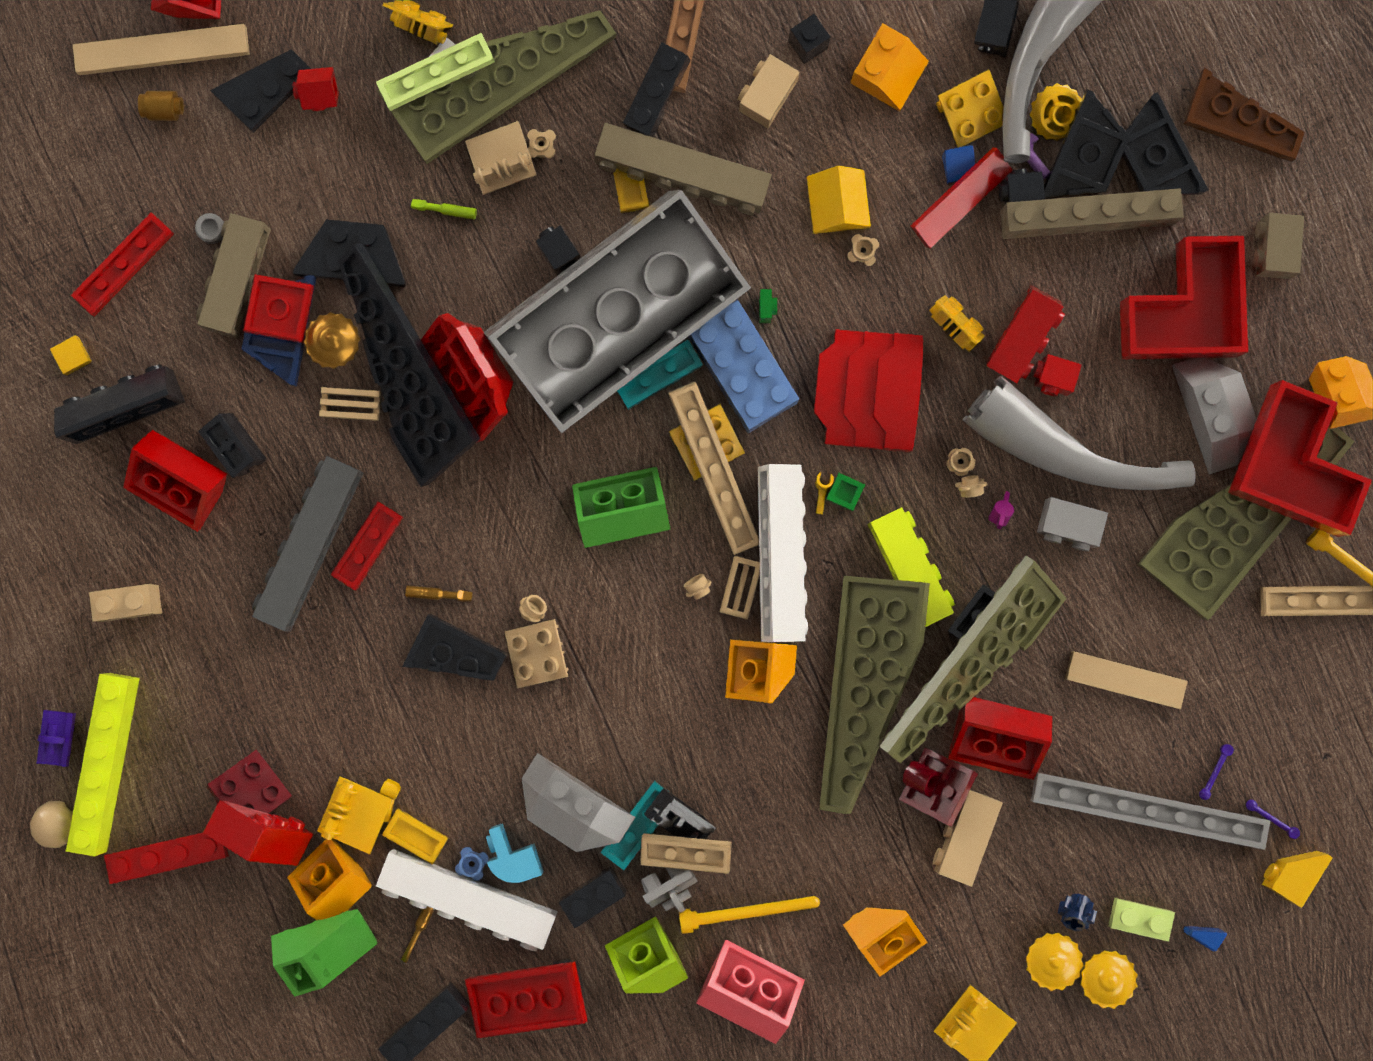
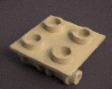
M519 121L465 141L475 170L473 176L476 183L480 185L483 195L537 175Z
M555 619L505 631L517 688L568 677L567 671L569 669L566 668L563 656L565 652L562 651L561 647L563 643L560 642L557 630L559 625H556Z

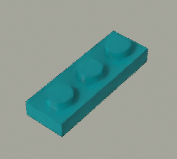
M686 340L664 354L617 390L629 410L703 366V363L689 340Z
M655 780L630 812L636 818L621 842L606 845L600 852L623 870H625L641 849L643 833L652 834L658 824L644 815L664 788Z

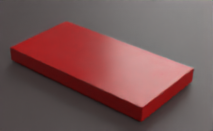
M575 961L480 975L465 979L477 1038L580 1025L587 1022Z

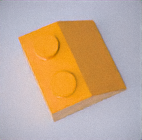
M882 23L855 69L851 84L900 112L929 61L908 37Z
M1347 356L1318 362L1309 377L1313 391L1318 395L1338 402L1328 428L1332 429L1372 420L1373 379L1367 364Z
M333 838L332 840L325 839L287 877L306 913L316 920H323L348 911L372 887L363 869Z

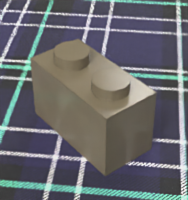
M1268 213L1257 222L1255 237L1258 239V250L1255 251L1253 256L1256 276L1291 279L1300 274L1304 216Z

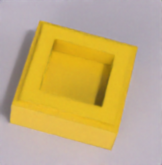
M76 335L50 348L60 370L66 376L92 362L80 338Z

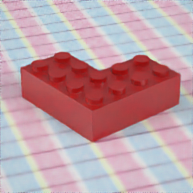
M1244 236L1184 237L1176 244L1177 295L1128 296L1120 302L1122 360L1237 358L1247 353L1248 331Z
M1281 380L1269 387L1228 493L1336 537H1342L1352 534L1372 480L1317 458L1338 402Z

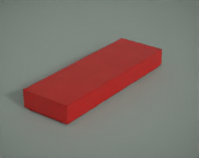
M377 501L332 571L331 576L357 591L404 517Z

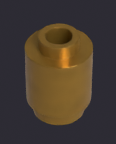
M146 91L145 94H139L138 111L142 118H147L149 121H177L179 116L184 113V102L182 97H178L176 91Z

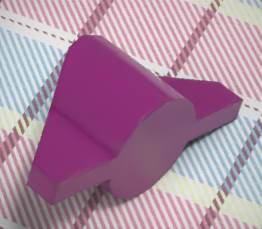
M1008 491L1005 492L1002 500L996 502L988 516V520L996 524L998 529L1006 526L1014 513V507L1008 502L1010 496Z

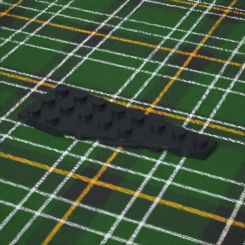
M362 243L353 244L338 260L347 294L353 297L357 313L354 314L356 323L361 324L365 339L362 340L374 382L375 384L378 383L384 398V401L381 402L383 412H388L392 424L389 432L420 487L427 486L481 438Z

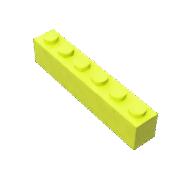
M114 673L99 674L66 852L89 856H98L107 852L140 678Z

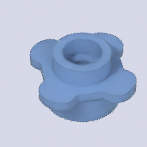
M470 847L463 848L460 852L461 859L459 864L455 866L456 873L460 876L472 877L474 881L482 879V870L484 864L489 860L488 855L485 852H474ZM470 861L475 863L473 867L469 865Z

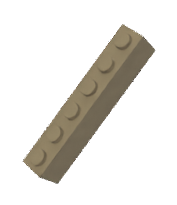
M604 123L595 152V163L599 164V168L602 170L615 172L616 169H619V171L627 173V177L637 181H643V178L654 181L657 187L668 190L674 187L682 190L686 196L698 198L700 195L709 198L711 203L724 207L726 204L738 207L737 210L747 215H754V212L760 214L772 174L608 123Z
M1181 188L1008 202L1000 210L1003 239L1172 226L1184 217Z

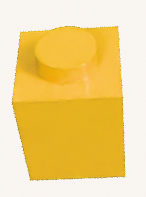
M1313 851L1277 859L1275 863L1270 864L1264 873L1265 880L1262 885L1291 904L1302 908L1333 857L1320 851Z

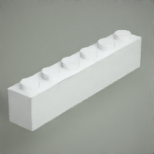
M767 464L758 467L761 642L805 641V635L808 632V622L805 618L807 592L804 589V576L806 575L807 565L803 555V547L806 544V534L803 530L805 504L802 501L805 477L801 465Z
M395 849L388 853L376 887L381 888L382 893L386 896L397 899L400 895L410 899L409 903L415 907L426 909L429 906L438 910L437 914L441 917L451 920L454 917L465 920V925L470 928L481 930L484 927L492 930L493 936L505 941L513 938L521 942L520 946L531 951H537V948L544 949L558 912L482 882L474 881L469 877L460 876L456 872L435 864L432 865L427 861Z

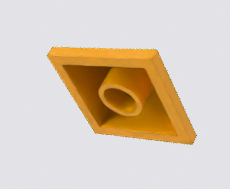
M730 639L725 698L773 703L795 675L797 645Z
M867 907L861 912L854 914L850 920L843 924L879 977L928 943L909 914L904 910Z

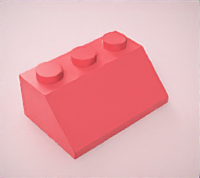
M725 940L703 984L696 1004L776 1044L790 1025L805 980Z

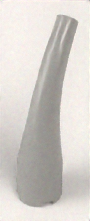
M1102 0L1036 1L1017 44L1007 80L1003 108V155L1005 162L1023 163L1030 159V131L1026 130V118L1031 94L1039 74L1050 56Z
M1002 376L994 380V383L998 386L992 391L985 389L968 409L972 416L966 415L963 418V421L980 436L1002 450L1045 471L1075 481L1108 488L1130 490L1173 489L1191 487L1195 483V468L1190 460L1163 462L1161 468L1127 465L1094 454L1057 425Z

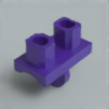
M52 710L43 711L41 733L37 739L39 747L36 764L69 766L76 713Z

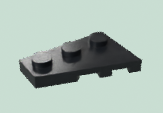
M291 49L210 91L254 133L293 94V82L297 81L298 70L311 68Z
M428 614L402 667L428 669V671L447 672L458 674V676L494 681L508 653L432 614Z

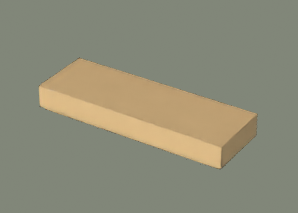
M643 833L640 865L729 874L732 842Z

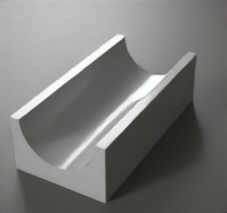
M668 191L484 331V334L534 397L549 420L563 433L751 289V287L683 191Z

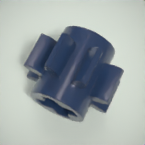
M1082 894L1067 895L1065 901L1060 902L1057 912L1059 915H1062L1061 922L1064 926L1072 931L1087 930L1089 924H1094L1097 911L1092 910L1094 903Z

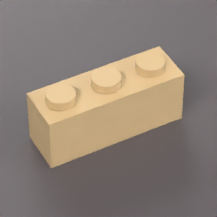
M970 789L952 827L945 825L943 837H946L942 849L938 848L933 858V865H936L934 870L938 874L972 887L1003 802Z

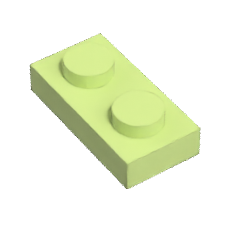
M1114 897L1108 926L1112 929L1169 942L1175 912Z

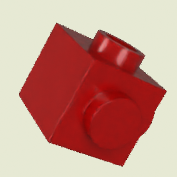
M333 67L298 70L297 81L293 82V94L296 100L300 99L302 110L322 111L326 108L337 107L339 91Z
M1048 354L1042 358V361L1038 360L1036 362L1032 377L1036 378L1034 386L1041 388V393L1057 397L1058 394L1068 396L1074 392L1082 364Z

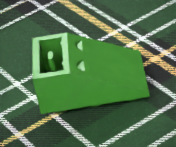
M358 909L345 911L330 918L316 920L310 924L287 929L272 935L273 967L294 997L324 988L377 945V939Z

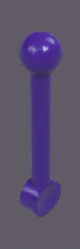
M1224 744L1221 746V756L1205 788L1199 792L1202 800H1208L1211 797L1210 790L1227 756L1233 754L1234 749L1231 745Z
M1248 800L1246 802V808L1249 811H1255L1286 831L1289 838L1297 839L1300 836L1298 828L1287 826L1258 807L1255 800Z

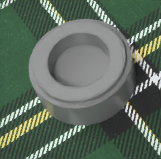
M204 214L196 221L195 232L201 240L208 244L218 243L223 239L221 230L224 221L216 214Z

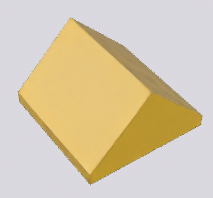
M835 166L807 176L813 234L871 227L864 170Z

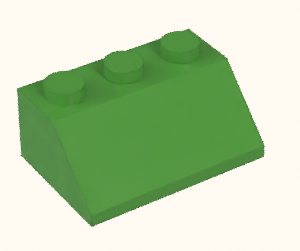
M657 467L572 485L584 548L671 530Z

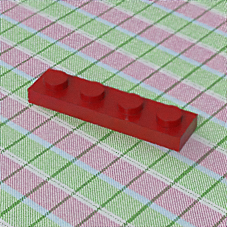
M201 832L104 855L109 883L114 884L228 857V851L225 846Z

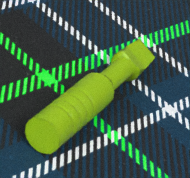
M413 199L411 203V208L416 210H431L440 212L443 215L476 219V208L446 203L439 205L418 199Z

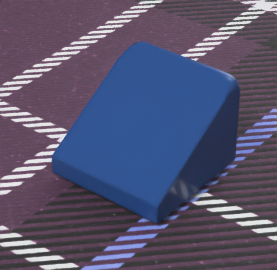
M973 145L944 151L942 159L947 184L957 182L975 165Z
M1185 926L1183 928L1184 933L1213 952L1218 950L1227 936V933L1219 928Z

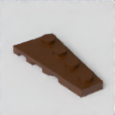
M1204 68L1201 71L1183 124L1293 162L1297 157L1305 132L1276 113L1268 112L1259 106V102L1251 97L1248 99L1234 90L1236 87L1227 81L1223 83L1213 76V72Z

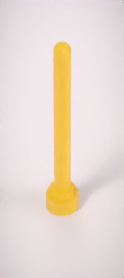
M1319 529L1313 531L1306 541L1309 547L1315 551H1326L1373 587V572L1332 542L1334 539L1329 533Z
M816 896L704 913H697V911L686 909L682 913L679 912L681 933H693V929H699V925L817 908L820 905V900Z

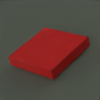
M255 274L243 331L249 334L303 343L314 286Z

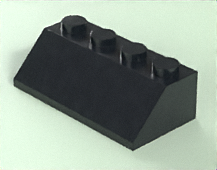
M161 364L154 365L145 369V374L140 376H125L117 381L118 384L109 388L107 386H100L90 391L91 395L83 398L76 396L64 400L62 406L54 408V433L56 438L79 444L185 403L174 371L166 366L162 367Z

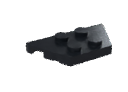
M1089 89L1085 90L1075 117L1045 182V198L1106 192L1130 139L1128 133L1115 121L1113 115L1096 98L1094 92Z
M1158 92L1154 93L1126 129L1130 139L1122 157L1140 192L1181 188V195H1202L1209 189Z
M326 219L293 270L295 276L313 275L316 278L344 281L338 260L353 244L362 243L387 285L406 287V281L398 264L395 251L392 248L386 227L379 224Z

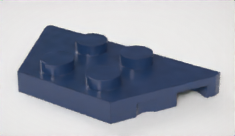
M308 275L304 276V279L295 281L311 284L315 288L316 277ZM309 310V315H308L306 330H307V327H308V321H309V316H310V310ZM244 333L242 350L287 383L297 387L304 343Z

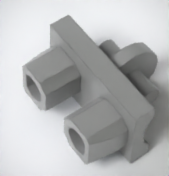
M666 868L671 880L664 884H661L656 873L650 874L641 880L646 893L643 895V898L651 908L662 903L665 911L676 906L680 913L686 910L682 902L692 897L686 888L698 882L691 870Z

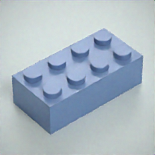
M738 300L728 305L688 336L747 433L752 432L798 403L799 397Z

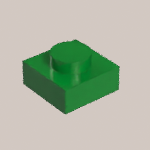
M760 289L759 323H771L772 315H777V297H772V289Z
M838 473L826 500L853 512L865 484Z

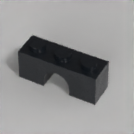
M661 42L623 121L627 127L650 137L655 136L665 115L664 110L674 88L679 86L691 61L688 55Z
M450 982L408 1022L406 1021L392 1033L378 1050L387 1061H411L467 1011L470 1003Z

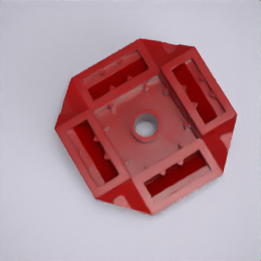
M445 313L436 318L421 338V341L481 438L478 441L480 442L488 436L508 413L506 403L514 381L481 327L460 321L449 313Z

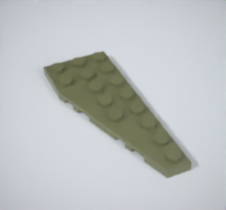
M599 10L567 19V22L552 26L538 27V30L531 32H519L487 41L486 43L494 58V63L390 112L422 159L428 164L617 37L616 32ZM377 90L379 96L381 97V99L383 100V102L386 104V102H385V100H384V98H383V96H382L380 90Z
M1338 427L1328 428L1317 458L1336 465L1355 441ZM1231 485L1174 519L1137 564L1205 621L1212 617L1292 519L1228 493Z
M1025 556L1014 567L1007 581L995 592L994 598L984 611L978 614L976 621L968 632L959 639L955 649L948 658L942 661L932 679L923 686L919 696L904 711L902 718L893 730L889 731L885 736L883 743L879 747L900 764L926 741L929 730L936 725L941 727L948 721L946 715L955 707L960 710L992 681L993 672L1000 666L1005 668L1013 662L1011 656L1019 649L1025 651L1031 646L1067 599L1033 559Z
M844 576L819 810L851 814L923 646L930 583Z

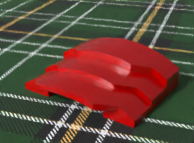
M835 329L834 343L819 354L814 414L826 427L824 444L910 453L913 451L921 390L923 335Z

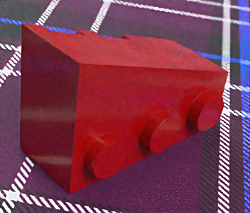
M1030 285L1026 298L1015 311L1014 318L1006 331L1003 332L986 362L987 367L1015 383H1018L1020 378L1026 379L1034 366L1031 360L1035 353L1041 354L1050 340L1046 337L1051 327L1057 329L1065 316V313L1062 312L1064 306L1061 301L1033 285Z
M219 800L203 831L204 834L246 861L294 866L299 864L313 836V833L304 828L306 824L297 818L289 817V819H286L279 815L268 814L223 800Z

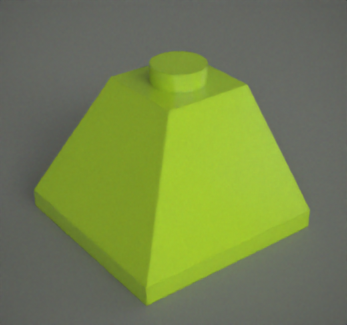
M656 916L605 945L626 994L664 993L688 979V975L677 952Z

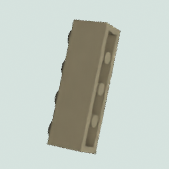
M230 213L229 220L224 222L221 230V236L223 237L221 247L216 249L213 256L215 267L212 276H208L205 283L206 297L204 303L199 305L196 314L197 325L203 329L239 338L249 304L254 275L258 274L271 231L264 222Z

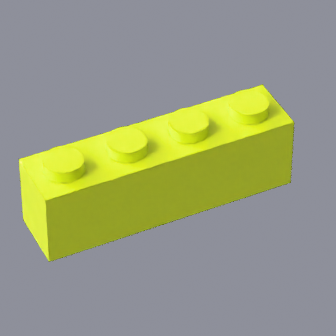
M901 507L867 524L894 580L930 583L925 627L954 614L952 609L955 606L954 600L948 590L943 591L939 580L942 579L941 574L935 564L930 565L925 555L929 553V550L923 538H917L913 530L916 524L910 512H904Z

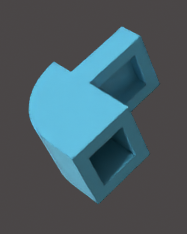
M503 823L493 826L488 830L490 835L486 836L491 853L496 852L497 857L489 859L487 864L495 876L506 882L519 883L543 874L544 870L535 844L512 851Z

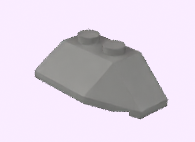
M1192 358L1173 364L1172 367L1208 473L1212 474L1237 466L1242 459L1257 420L1241 372L1207 358Z
M537 753L522 777L527 820L575 852L620 843L636 818L539 753Z

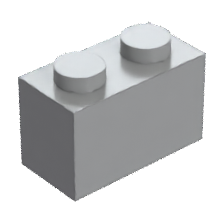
M1050 497L1045 499L1037 533L1043 534L1046 541L1061 544V541L1065 540L1073 543L1072 548L1089 552L1090 548L1100 546L1108 513Z

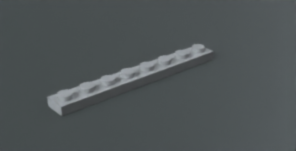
M1039 772L1035 776L1031 801L1035 803L1263 850L1266 848L1270 820Z

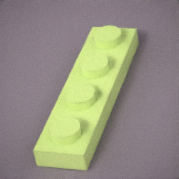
M479 33L376 81L389 110L392 111L495 61L482 33Z

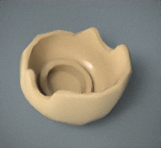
M48 801L36 809L30 821L32 837L41 846L60 848L67 844L73 812L65 805V802Z

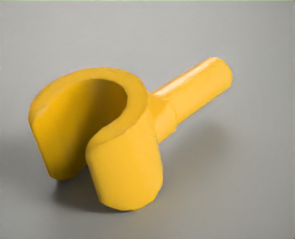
M820 472L815 480V486L818 489L816 514L823 515L825 497L827 496V491L832 487L834 477L831 474L829 484L824 485L820 482Z
M387 779L380 790V794L393 799L384 822H390L393 804L401 789L400 784L391 779Z

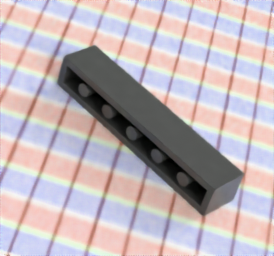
M326 456L324 461L321 460L318 463L314 472L316 480L312 487L306 489L302 497L303 508L300 514L296 513L290 523L289 529L292 530L287 541L283 540L279 546L277 564L275 567L272 566L266 574L264 582L267 585L263 594L259 593L252 605V609L255 610L252 615L253 618L282 631L292 630L364 472L329 456Z

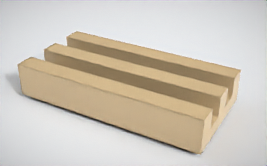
M321 387L320 417L379 421L380 391ZM329 395L374 398V402L329 399ZM328 406L373 409V414L328 411Z
M734 556L720 613L748 620L760 575V562ZM738 563L744 564L733 608L729 609L727 605ZM752 566L755 567L744 612H740L738 608L748 570Z

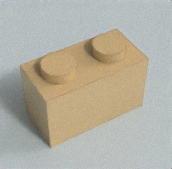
M770 54L765 62L761 60L756 66L752 75L755 79L751 86L746 84L737 99L741 101L739 112L769 129L798 82L800 72Z
M144 584L89 592L93 622H107L162 614L159 585Z

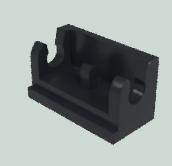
M1020 0L984 1L974 44L979 45V51L1000 55L1001 57L1007 56Z
M219 413L198 431L232 478L250 473L249 468L254 465H260L267 460L233 413Z
M664 788L644 813L648 819L677 837L695 838L697 836V839H707L710 833H713L716 829L703 815Z

